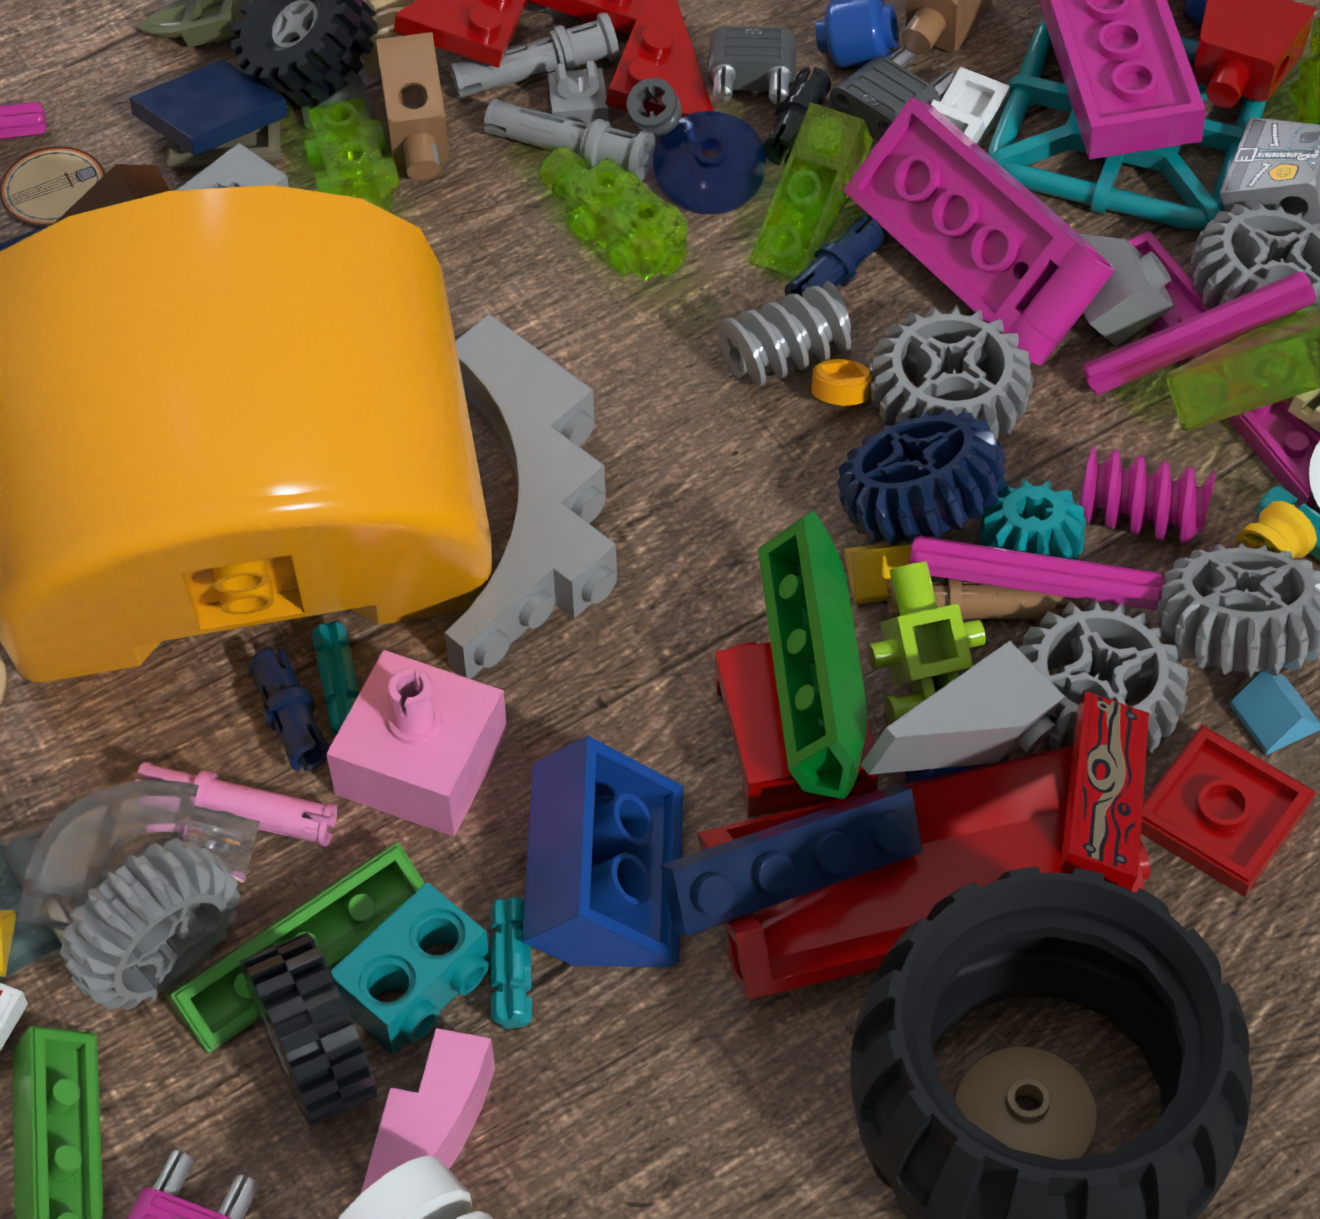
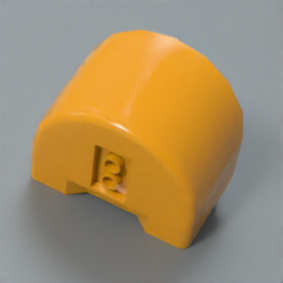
M277 185L167 191L69 216L0 251V641L15 668L24 679L31 682L44 683L138 667L162 641L349 609L377 625L465 611L469 609L484 590L493 575L490 528L443 271L420 227L362 198Z

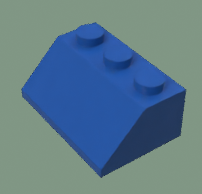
M588 735L533 763L522 943L573 966L672 967L678 964L680 933L673 929L661 864L682 858L683 785Z

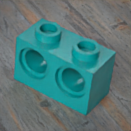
M429 882L425 883L331 970L340 995L342 994L348 1008L347 1011L350 1018L393 1056L409 1040L411 1042L421 1040L438 1021L440 1011L455 996L470 993L486 976L490 964L487 931ZM436 944L454 946L451 951L443 955L426 953L430 947ZM398 989L406 992L396 1001L381 1002L376 1000L378 995L387 990Z

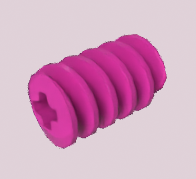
M1093 444L1083 479L1079 505L1084 507L1086 524L1091 523L1100 509H1104L1107 529H1115L1124 514L1129 515L1130 530L1133 535H1139L1147 522L1152 520L1155 537L1159 541L1165 539L1173 526H1178L1180 545L1187 547L1197 532H1202L1216 472L1211 471L1202 486L1199 487L1196 486L1195 470L1192 466H1186L1179 478L1173 481L1171 480L1169 461L1162 460L1153 474L1147 475L1145 457L1143 455L1137 454L1129 468L1125 470L1122 469L1120 451L1117 449H1113L1103 464H1098L1095 444Z

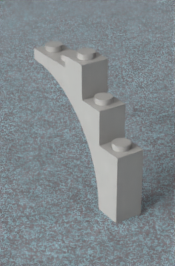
M490 314L455 342L466 400L489 423L502 443L514 470L518 486V503L512 533L498 567L484 590L469 609L445 632L449 668L457 675L472 679L484 667L491 668L499 663L507 653L510 644L529 628L535 629L542 625L551 615L555 605L575 618L591 603L598 604L606 599L617 582L616 544L589 524L600 514L606 503L605 467L579 447L589 438L595 428L593 389Z

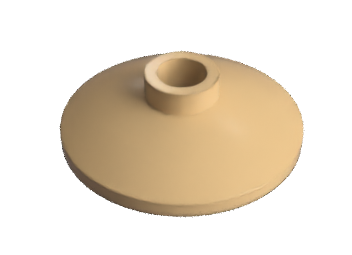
M1010 1047L984 1056L966 1072L955 1096V1103L968 1121L1011 1149L1060 1160L1084 1157L1094 1137L1097 1112L1088 1084L1080 1073L1064 1059L1041 1049ZM1018 1096H1030L1039 1101L1040 1107L1033 1111L1024 1110L1017 1105L1015 1098Z

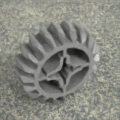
M1257 201L1250 209L1243 205L1235 204L1230 212L1219 211L1215 219L1207 223L1205 230L1200 232L1191 257L1189 272L1194 277L1192 289L1203 294L1202 306L1215 308L1294 273L1304 272L1309 277L1315 291V303L1252 331L1257 332L1261 341L1271 334L1275 335L1284 344L1292 336L1307 341L1312 333H1320V223L1310 224L1302 219V212L1296 216L1285 213L1280 204L1274 210H1267Z
M956 304L950 314H941L932 305L926 314V318L910 312L904 321V325L891 324L886 338L879 339L878 345L874 350L873 363L870 364L869 369L870 376H872L870 397L873 401V407L880 409L879 415L882 418L883 425L899 424L904 416L909 420L919 418L925 411H929L934 416L941 414L945 410H953L956 416L961 413H972L975 419L986 420L989 429L994 432L996 440L998 439V434L1010 436L1012 429L1016 425V420H1021L1027 410L1028 395H1031L1033 377L1031 376L1032 370H1030L1029 351L1017 348L1019 343V335L1017 333L1003 334L1002 319L990 323L984 322L981 309L972 316L961 314ZM907 373L916 379V386L919 388H916L906 376ZM986 374L992 379L994 384L985 379Z
M1240 543L1238 548H1225L1217 544L1212 552L1200 549L1193 550L1190 558L1175 560L1173 569L1164 573L1161 600L1157 601V618H1159V627H1164V632L1166 633L1165 644L1178 645V657L1184 659L1197 658L1199 668L1219 667L1222 668L1224 675L1231 671H1241L1251 678L1254 672L1266 671L1272 676H1278L1281 667L1300 670L1304 661L1317 660L1320 653V571L1313 570L1311 561L1305 559L1293 560L1290 551L1281 553L1268 551L1267 545L1254 549L1246 548L1243 543Z
M1095 598L1088 605L1087 611L1082 612L1069 601L1063 609L1061 617L1047 611L1044 618L1040 621V627H1029V630L1024 635L1022 646H1019V650L1065 696L1064 700L1049 718L1056 725L1049 734L1048 745L1051 750L1074 745L1077 709L1085 691L1126 705L1125 700L1133 698L1135 691L1147 688L1149 695L1143 701L1133 706V708L1149 713L1146 752L1152 754L1154 749L1159 746L1161 737L1169 738L1170 734L1174 732L1179 715L1184 712L1188 698L1185 695L1189 681L1188 668L1181 665L1182 658L1178 657V645L1165 644L1166 633L1164 632V627L1148 628L1149 619L1146 611L1135 618H1131L1125 615L1126 612L1122 601L1113 611H1105L1101 609ZM1072 657L1074 663L1064 666L1063 673L1050 676L1049 671L1055 665Z
M175 838L168 841L163 847L154 843L147 848L142 856L138 858L133 855L128 856L125 865L115 872L107 871V879L98 888L89 889L87 892L89 899L84 905L75 908L71 913L74 922L67 926L61 935L65 943L59 953L65 961V968L72 975L71 980L85 996L89 994L96 1004L101 1003L108 1010L122 1007L127 1011L135 1008L143 999L154 1002L161 992L175 987L178 982L191 975L204 960L212 959L211 951L217 944L226 940L228 933L225 928L235 922L238 916L235 908L238 907L242 897L236 889L238 883L230 875L231 870L217 855L214 856L208 848H203L194 839L182 842Z

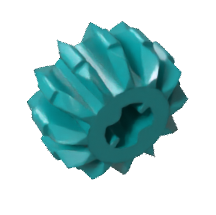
M1023 478L1017 489L1006 485L1005 488L997 493L998 502L983 508V517L980 520L979 544L982 546L1079 560V556L1084 550L1086 525L1084 507L1075 504L1072 490L1054 492L1050 480L1042 486H1032Z

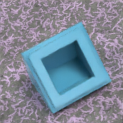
M1261 671L1230 703V708L1265 755L1320 731L1319 720L1286 676L1281 674L1272 676L1266 671Z

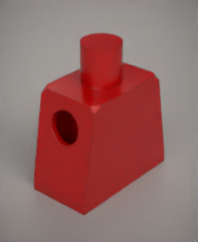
M1207 0L1192 72L1196 83L1208 86L1206 95L1209 101L1221 108L1234 107L1239 102L1241 96L1258 102L1268 101L1302 56L1316 8L1291 0Z

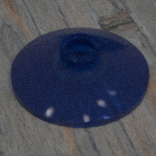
M701 111L682 117L673 130L661 135L654 151V174L662 192L677 206L698 214H721L741 207L757 193L765 177L766 152L763 149V143L758 134L743 120L724 112ZM706 149H713L720 153L716 157L708 158L700 152Z

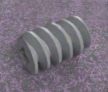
M829 280L823 285V288L820 286L806 288L802 293V297L798 294H789L783 298L781 305L777 302H768L761 307L759 313L755 310H746L738 317V321L733 318H725L718 325L721 350L731 372L739 379H741L742 375L748 374L753 383L758 387L764 386L766 383L765 367L768 365L775 376L782 379L788 374L786 359L789 357L798 370L803 371L808 369L809 366L807 350L811 349L815 357L820 362L830 359L829 342L831 341L841 354L850 353L852 349L850 337L851 323L841 293Z

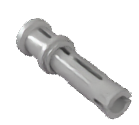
M607 12L597 14L596 21L568 29L558 25L553 27L551 31H548V37L509 47L499 68L470 59L451 63L450 70L457 95L461 99L484 90L555 71L556 65L560 63L565 64L566 71L576 70L577 66L586 64V61H598L605 58L610 62L618 61L620 59V52L611 19Z
M493 99L489 103L484 117V123L487 124L484 127L486 134L570 154L580 158L581 163L585 164L586 168L598 170L601 166L623 171L628 173L630 179L642 182L645 179L653 161L655 152V136L653 132L642 130L639 134L611 128V124L607 120H592L589 124L577 122L565 117L516 106L499 99Z

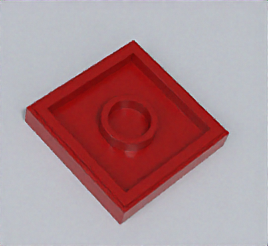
M1201 724L1144 799L1141 834L1245 897L1312 805L1316 791Z

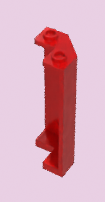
M1073 745L903 784V786L912 789L922 853L723 923L730 947L728 948L727 956L734 979L748 1000L878 969L889 950L907 928L923 918L927 919L929 912L935 904L968 884L976 882L979 887L997 881L1003 873L1009 870L1038 867L1040 873H1062L1060 867ZM872 792L697 832L700 851ZM1141 841L1138 877L1131 889L1135 893L1139 888L1144 890L1143 880L1149 879L1151 872L1149 858Z

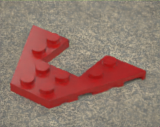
M418 0L396 14L394 33L406 36L432 32L435 47L499 68L528 1L589 22L596 21L597 14L607 12L614 30L630 35L609 87L605 104L628 112L626 106L627 97L631 89L642 80L660 78L671 85L681 102L682 115L675 128L711 140L717 119L677 0ZM659 97L658 103H655L653 98L645 103L644 108L648 113L647 117H650L651 111L656 116L664 111L665 106L661 101L662 97Z

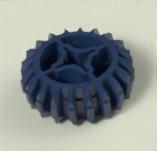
M945 410L941 414L934 416L929 411H925L919 418L909 420L904 416L899 424L894 426L883 425L882 432L876 436H865L862 439V447L851 449L847 453L848 461H845L838 467L840 478L837 481L840 490L838 496L849 521L854 524L858 534H867L871 542H880L886 539L890 546L898 545L905 539L913 542L917 536H935L940 539L941 534L948 530H963V523L968 519H980L983 517V507L992 506L997 503V493L1006 487L1004 478L1006 469L1003 463L1006 459L1000 441H996L994 432L989 429L986 420L975 419L972 413H961L956 416L953 410Z

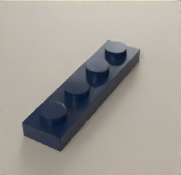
M896 784L661 864L673 929L688 936L922 853L912 789Z

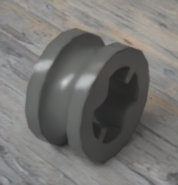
M648 78L640 81L631 89L627 97L626 106L628 113L640 131L645 130L653 132L654 136H661L673 130L681 119L682 106L680 99L671 85L660 78ZM659 97H662L661 101L665 106L664 111L658 116L651 111L650 117H647L648 113L644 108L645 103L652 98L655 103H658Z

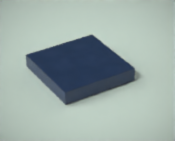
M223 59L129 97L132 115L194 156L288 116L284 97L265 85L255 82L250 76Z

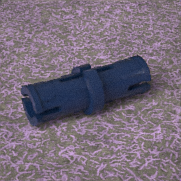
M859 216L834 242H825L814 253L816 259L785 286V295L798 294L802 297V293L806 288L810 286H820L823 288L827 280L832 282L836 288L839 285L846 286L856 277L857 272L855 270L885 243L886 237L882 227L872 219L862 229L868 222V216Z
M273 648L260 651L249 661L248 669L264 700L265 706L262 708V713L267 726L272 730H276L291 768L295 771H300L303 764L304 771L316 769L327 761L326 754L330 747L314 718L313 712L316 708L314 700L308 690L301 688L293 672L289 657L283 649L278 648L276 653Z

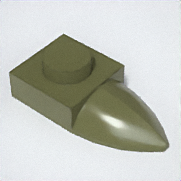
M178 0L148 16L138 24L137 29L153 36L167 38L183 37L189 48L210 42L221 43L233 36H237L232 30L234 22L242 20L243 13L239 10L245 0Z

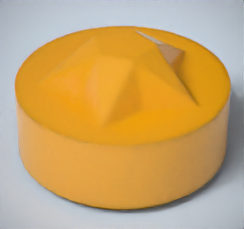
M846 359L826 360L813 368L811 393L815 398L835 406L844 407L861 404L870 398L872 376H870L869 369L859 362Z

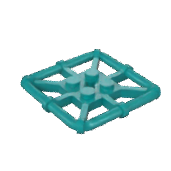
M1043 20L1034 32L1018 75H1014L1009 80L1008 85L1011 92L990 142L988 155L1028 190L1090 205L1091 212L1105 215L1106 211L1110 210L1181 229L1199 230L1200 232L1205 230L1207 223L1215 219L1219 211H1225L1220 195L1221 188L1249 119L1262 118L1267 101L1258 102L1244 98L1235 126L1209 119L1204 120L1202 142H1197L1196 144L1223 150L1225 154L1212 196L1178 154L1181 145L1103 157L1106 158L1098 183L1027 166L1068 150L1087 153L1065 84L1040 78L1052 48L1045 20ZM1180 37L1189 62L1194 63L1198 41ZM1197 83L1202 100H1208L1206 95L1208 86ZM1039 104L1071 112L1066 125L1014 143L1027 109L1033 105ZM1122 163L1162 172L1187 206L1114 188Z

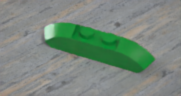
M812 510L759 547L758 555L788 770L804 792L845 799L853 788L859 773L867 733V703L845 572L829 533L816 512Z

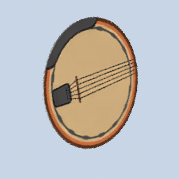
M71 147L39 149L21 157L7 169L0 182V201L12 217L23 223L35 226H51L105 175V171L96 158L82 150Z

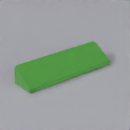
M399 842L387 845L165 994L164 997L204 1051L210 1053L259 1019L254 1001L246 985L247 982L242 973L240 960L308 932L314 939L316 947H319L327 968L331 970L414 895L425 882Z
M29 1026L15 1044L12 1054L15 1219H104L97 1033Z

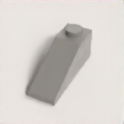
M1008 641L886 727L860 766L869 775L997 763L1018 747L1029 753L1041 744L1054 730L1056 725L1049 718L1064 700L1065 696L1011 641Z

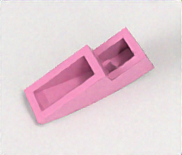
M435 1029L419 1092L390 1088L361 1193L386 1173L412 1159L429 1155L440 1159L450 1169L462 1151L483 1108L495 1071L491 1038Z

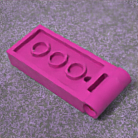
M1038 0L1089 160L1202 142L1206 108L1167 0Z
M913 97L908 100L843 190L974 312L981 309L986 323L1002 319L1003 334L1017 333L1019 335L1017 348L1029 351L1030 361L1039 366L1044 364L1116 271L1107 259L1095 251L1096 248L934 106Z

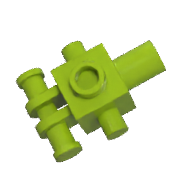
M927 561L889 570L900 616L880 622L884 641L867 645L868 660L872 669L890 666L894 685L910 682L913 693L911 695L898 698L894 695L885 697L884 708L889 725L959 677L958 670L973 667L969 648L984 645L986 642L985 630L980 620L963 623L959 603L938 608ZM932 676H936L939 690L935 691Z

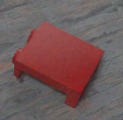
M743 642L732 646L730 649L715 651V687L717 695L723 696L743 775L742 797L747 817L798 809L841 799L804 792L788 770L771 642L760 644ZM867 721V733L861 763L875 744L869 721ZM860 766L854 786L846 798L877 791L878 774L869 775Z

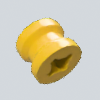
M1273 501L1260 512L1258 523H1249L1237 533L1235 539L1236 548H1238L1240 543H1243L1246 548L1254 549L1267 545L1268 551L1281 553L1290 551L1293 560L1294 558L1306 556L1315 548L1317 542L1316 531L1311 521L1301 510L1284 501Z

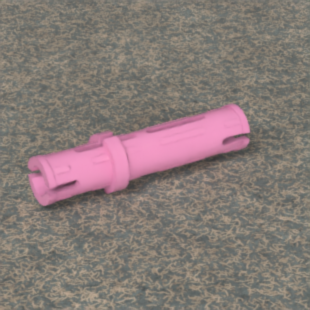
M143 762L137 773L140 776H145V780L135 779L134 803L148 804L187 813L190 821L205 824L209 819L318 843V845L324 847L329 845L333 836L332 833L327 832V828L335 829L337 806L334 804H322L221 781L217 773L201 770L198 775L156 766L150 762Z

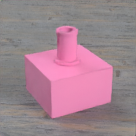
M383 650L326 754L335 795L455 837L508 733L504 690Z

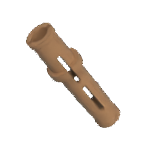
M945 578L944 582H932L938 608L959 603L963 620L1042 619L1047 611L1061 617L1062 611L1069 601L1076 607L1077 605H1083V599ZM889 580L887 591L891 593V596H887L888 619H892L900 615L892 580Z

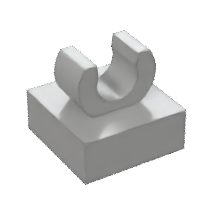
M586 61V69L573 71H566L565 64L560 63L556 65L555 72L547 73L551 114L588 124L592 120L597 119L608 121V105L605 104L606 91L602 68H597L594 61Z

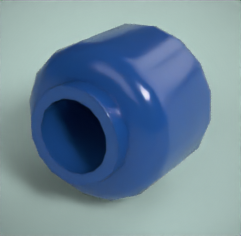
M831 0L826 7L824 19L816 21V41L820 53L829 52L834 65L843 70L861 68L871 59L880 55L886 57L890 54L891 49L898 48L899 29L895 8L892 4L885 5L883 0Z

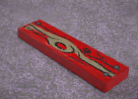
M1085 691L1077 709L1060 871L1072 874L1075 868L1103 873L1104 881L1131 891L1138 877L1149 713Z

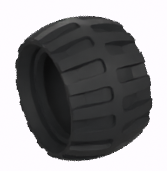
M1038 867L1009 870L1003 873L995 882L982 887L973 882L941 899L931 909L927 919L923 918L913 923L903 932L881 962L860 1007L851 1050V1093L860 1138L877 1177L884 1184L893 1188L899 1209L908 1219H1197L1220 1190L1238 1155L1248 1123L1253 1084L1249 1065L1250 1042L1245 1017L1234 989L1229 983L1221 984L1222 974L1218 958L1194 928L1187 931L1170 916L1169 908L1163 901L1141 888L1135 893L1119 885L1104 881L1103 873L1075 868L1072 874L1040 873ZM1013 996L1062 998L1106 1016L1140 1047L1160 1087L1162 1116L1151 1130L1112 1153L1060 1160L1011 1149L968 1121L940 1082L933 1051L938 1040L972 1010Z

